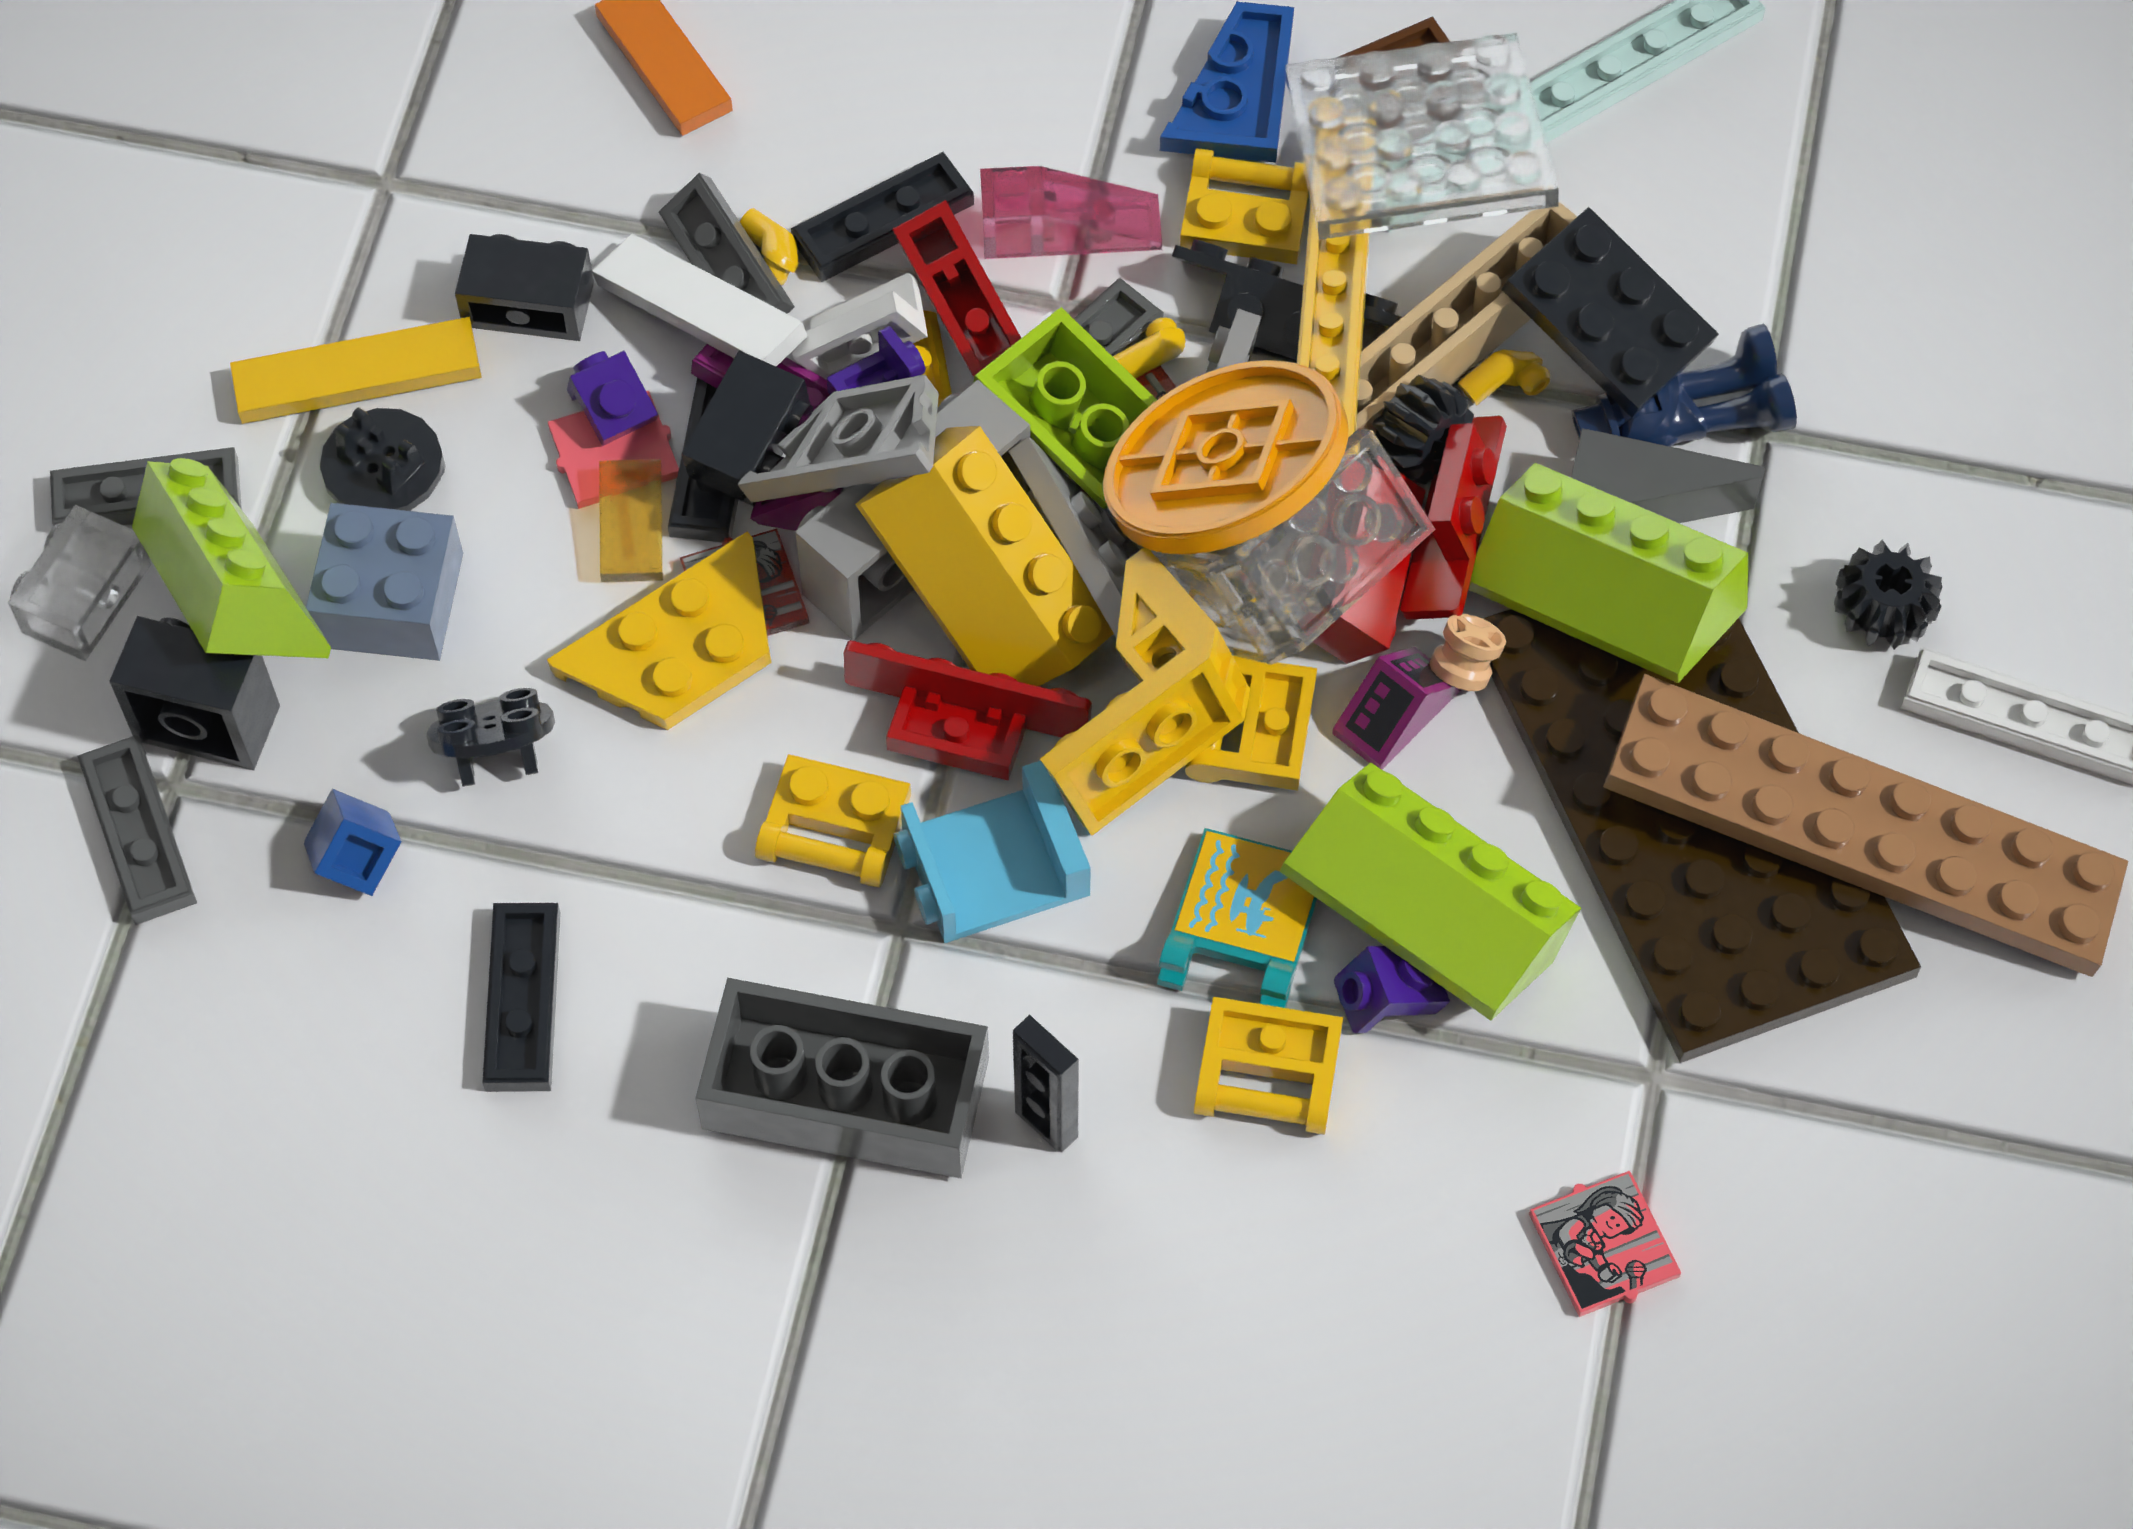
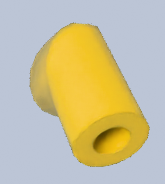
M1501 349L1492 353L1462 378L1458 385L1471 402L1477 406L1501 385L1521 386L1526 395H1537L1548 386L1551 375L1550 371L1542 366L1543 359L1535 353Z

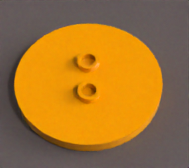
M1273 360L1250 361L1207 372L1163 395L1144 410L1123 433L1115 445L1105 468L1103 479L1105 502L1124 535L1136 544L1153 551L1168 554H1198L1225 549L1246 542L1288 520L1306 506L1331 479L1342 460L1348 442L1349 427L1345 409L1334 387L1324 376L1307 366L1297 363Z

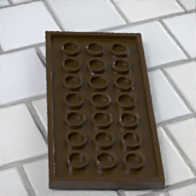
M1513 609L1483 618L1496 626L1506 639V644L1500 657L1490 662L1493 672L1491 677L1680 1063L1917 978L1921 965L1884 896L1603 787L1637 688L1644 674L1799 733L1739 618L1679 683Z

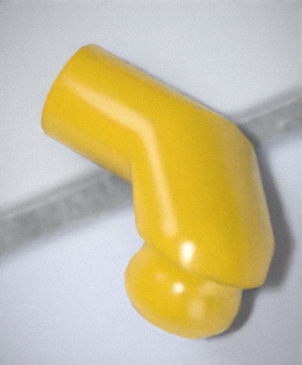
M751 208L743 215L740 223L752 242L761 248V253L764 256L763 259L782 286L786 283L789 273H795L798 267L796 240L788 230L755 208Z
M1162 317L1154 320L1147 327V338L1113 357L1134 378L1177 358L1183 352L1186 340L1184 331L1177 328L1176 323L1172 319Z

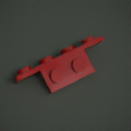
M1500 415L1473 417L1472 423L1452 424L1449 428L1439 473L1435 474L1431 481L1400 607L1403 616L1407 620L1449 618L1452 615L1461 616L1463 613L1507 428L1503 417Z
M849 640L843 652L844 678L848 685L900 698L886 736V748L888 751L1009 781L1026 729L1062 738L1071 732H1076L1091 720L1092 702L1087 698L1079 697L1067 689H1047L1018 682L1013 677L1003 673L986 674L958 667L942 658L925 659L897 652L893 648L881 643L865 644Z

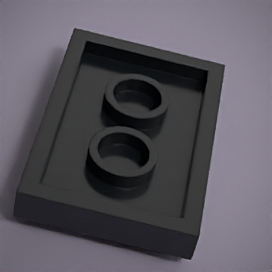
M1590 207L1585 209L1507 279L1501 289L1631 418L1706 350L1719 335Z

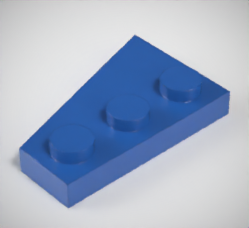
M1236 2L1208 51L1207 61L1195 83H1190L1183 95L1182 106L1172 123L1168 122L1161 134L1159 151L1195 154V150L1198 148L1213 150L1214 157L1276 163L1294 7Z

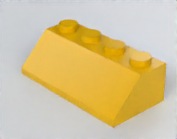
M980 426L946 428L935 437L934 461L929 473L884 480L855 504L970 670L986 674L1003 673L1013 677L1018 682L1040 686L1074 669L1114 634L1074 563Z

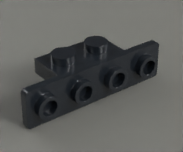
M1197 239L1193 240L1191 249L1175 245L1172 257L1179 261L1226 275L1209 332L1216 334L1219 326L1231 329L1238 309L1261 316L1254 347L1297 360L1303 285L1282 279L1284 267L1254 257H1250L1247 267L1225 261L1227 249ZM1366 293L1364 320L1390 328L1402 317L1395 315L1397 303Z

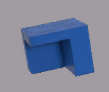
M332 788L305 838L304 847L315 874L373 896L402 841L388 811Z

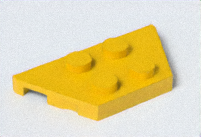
M748 531L548 658L547 662L551 672L555 677L565 682L570 678L596 690L598 698L619 708H632L640 714L642 719L665 730H669L772 663L753 537Z

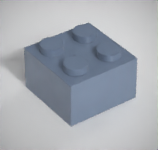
M330 503L306 608L328 641L331 649L440 661L463 558V550L454 516Z

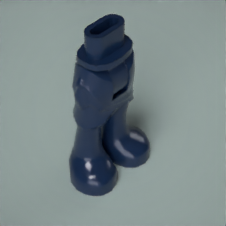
M1764 323L1748 327L1741 332L1735 355L1731 359L1702 369L1681 372L1632 418L1607 393L1597 395L1596 404L1572 410V419L1579 439L1582 428L1669 447L1685 441L1703 439L1710 432L1746 428L1781 432L1794 429L1797 424L1794 396L1786 376L1782 373L1777 374V358L1771 334ZM1751 391L1741 397L1697 407L1693 400Z

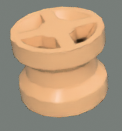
M1462 614L1461 616L1452 615L1449 617L1443 630L1446 641L1443 645L1436 647L1429 662L1431 670L1438 678L1451 686L1467 691H1480L1486 688L1493 673L1490 662L1500 657L1506 644L1505 636L1496 626L1480 617L1469 614Z

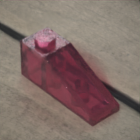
M1043 166L980 169L984 259L1162 250L1158 194Z

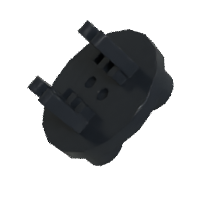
M360 407L356 408L349 419L333 430L323 445L320 460V470L326 490L337 503L411 511L430 497L441 480L446 466L437 434L416 415L402 409L375 408L364 411ZM390 452L394 453L392 456H386ZM372 469H377V470H378V471L375 472V473H370V471H371Z
M513 689L500 695V701L474 705L473 700L457 699L437 707L438 720L430 726L426 733L428 745L433 753L446 757H456L462 787L475 785L473 757L496 755L520 749L525 774L538 773L534 742L552 731L555 719L553 710L549 705L539 702L536 689Z

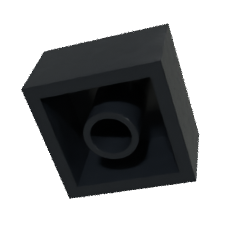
M137 616L109 680L132 735H139L142 743L250 770H255L280 708V703L262 655L206 653L190 625L175 618L166 617L157 621Z

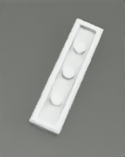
M633 233L592 270L598 286L735 358L740 350L777 366L807 337L802 321Z
M1921 647L1900 709L2133 785V715Z

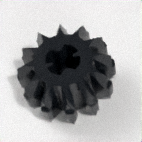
M1417 375L1411 380L1409 385L1400 383L1397 386L1395 396L1390 402L1383 401L1385 409L1382 415L1372 423L1377 431L1371 437L1369 445L1377 452L1376 457L1411 481L1416 480L1425 485L1433 479L1435 474L1439 473L1450 426L1452 424L1472 423L1474 414L1468 409V400L1460 395L1459 390L1445 381L1441 383L1434 378L1428 379Z
M1883 539L1874 546L1872 553L1859 547L1852 554L1849 565H1844V568H1841L1835 582L1837 586V594L1834 600L1835 612L1847 615L1844 623L1846 633L1860 629L1867 632L1865 639L1868 647L1876 642L1878 637H1885L1893 650L1902 644L1904 636L1917 642L1919 638L1925 635L1928 624L1936 621L1940 612L1939 596L1943 588L1942 577L1929 574L1932 567L1930 556L1913 560L1910 557L1909 543L1901 547L1898 553L1891 552Z

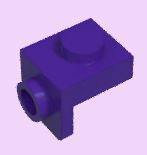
M887 326L878 331L879 351L827 377V391L831 395L836 391L920 376L925 373L924 361L912 342L906 341L903 343L891 326Z
M625 350L611 357H608L605 351H601L583 359L573 367L575 374L569 377L567 392L572 401L578 399L602 446L657 420L658 413Z
M1367 946L1334 978L1340 1003L1344 1008L1353 1033H1367L1385 1016L1437 1014L1450 1002L1445 988L1385 946Z

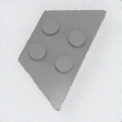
M926 375L833 392L812 412L811 416L803 424L796 427L778 444L786 456L770 472L757 474L749 471L740 480L738 486L753 503L818 491L831 492L837 488L865 483L874 485L884 480L929 473L934 461L939 393Z
M1028 436L1010 449L1009 453L1117 638L1126 560L1129 559L1122 543L1128 537L1118 527L1111 512L1108 509L1101 512L1088 496Z

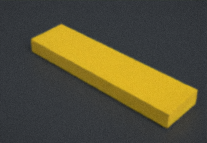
M470 317L230 362L237 409L242 424L482 378Z

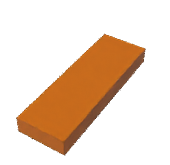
M602 0L595 4L597 18L682 136L733 111L731 97L660 0Z

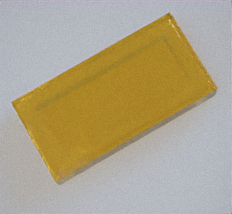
M661 459L599 461L601 582L663 581Z

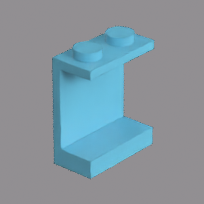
M1041 761L1022 766L1023 790L920 823L913 802L900 806L902 830L893 833L896 849L905 870L913 867L916 868L922 886L914 888L919 910L926 925L934 922L937 923L944 944L1090 896L1091 867L1061 793Z

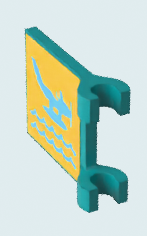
M1204 828L1171 932L1165 941L1160 956L1159 967H1161L1157 979V985L1182 991L1192 955L1197 953L1264 971L1265 975L1260 990L1262 996L1259 1004L1286 1008L1295 972L1318 900L1280 872L1284 861L1292 851Z

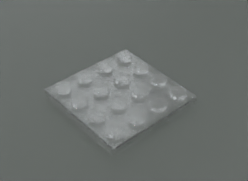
M1517 33L1487 35L1482 38L1445 43H1429L1424 46L1388 51H1372L1366 54L1330 59H1314L1308 62L1285 65L1286 84L1319 240L1559 207V188Z

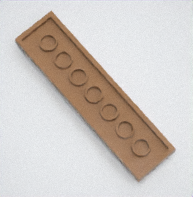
M1644 674L1637 688L1603 786L1616 793L2090 977H2093L2102 965L2129 862L2113 854L1647 674Z

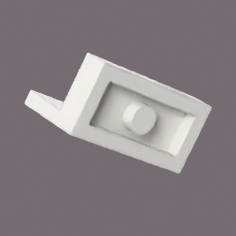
M906 273L812 317L810 320L811 329L806 331L807 337L792 351L793 359L807 370L827 380V377L878 352V331L887 326H891L903 343L906 341L915 343L928 337L918 280L910 273Z

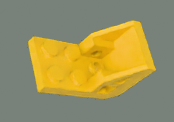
M1142 548L1126 560L1116 641L1117 651L1124 663L1139 679L1140 683L1129 692L1116 696L1109 702L1105 710L1076 732L1063 736L1052 750L1040 758V761L1076 817L1091 836L1192 761L1198 754L1242 723L1245 719L1250 694V687L1217 626L1152 551L1147 548Z

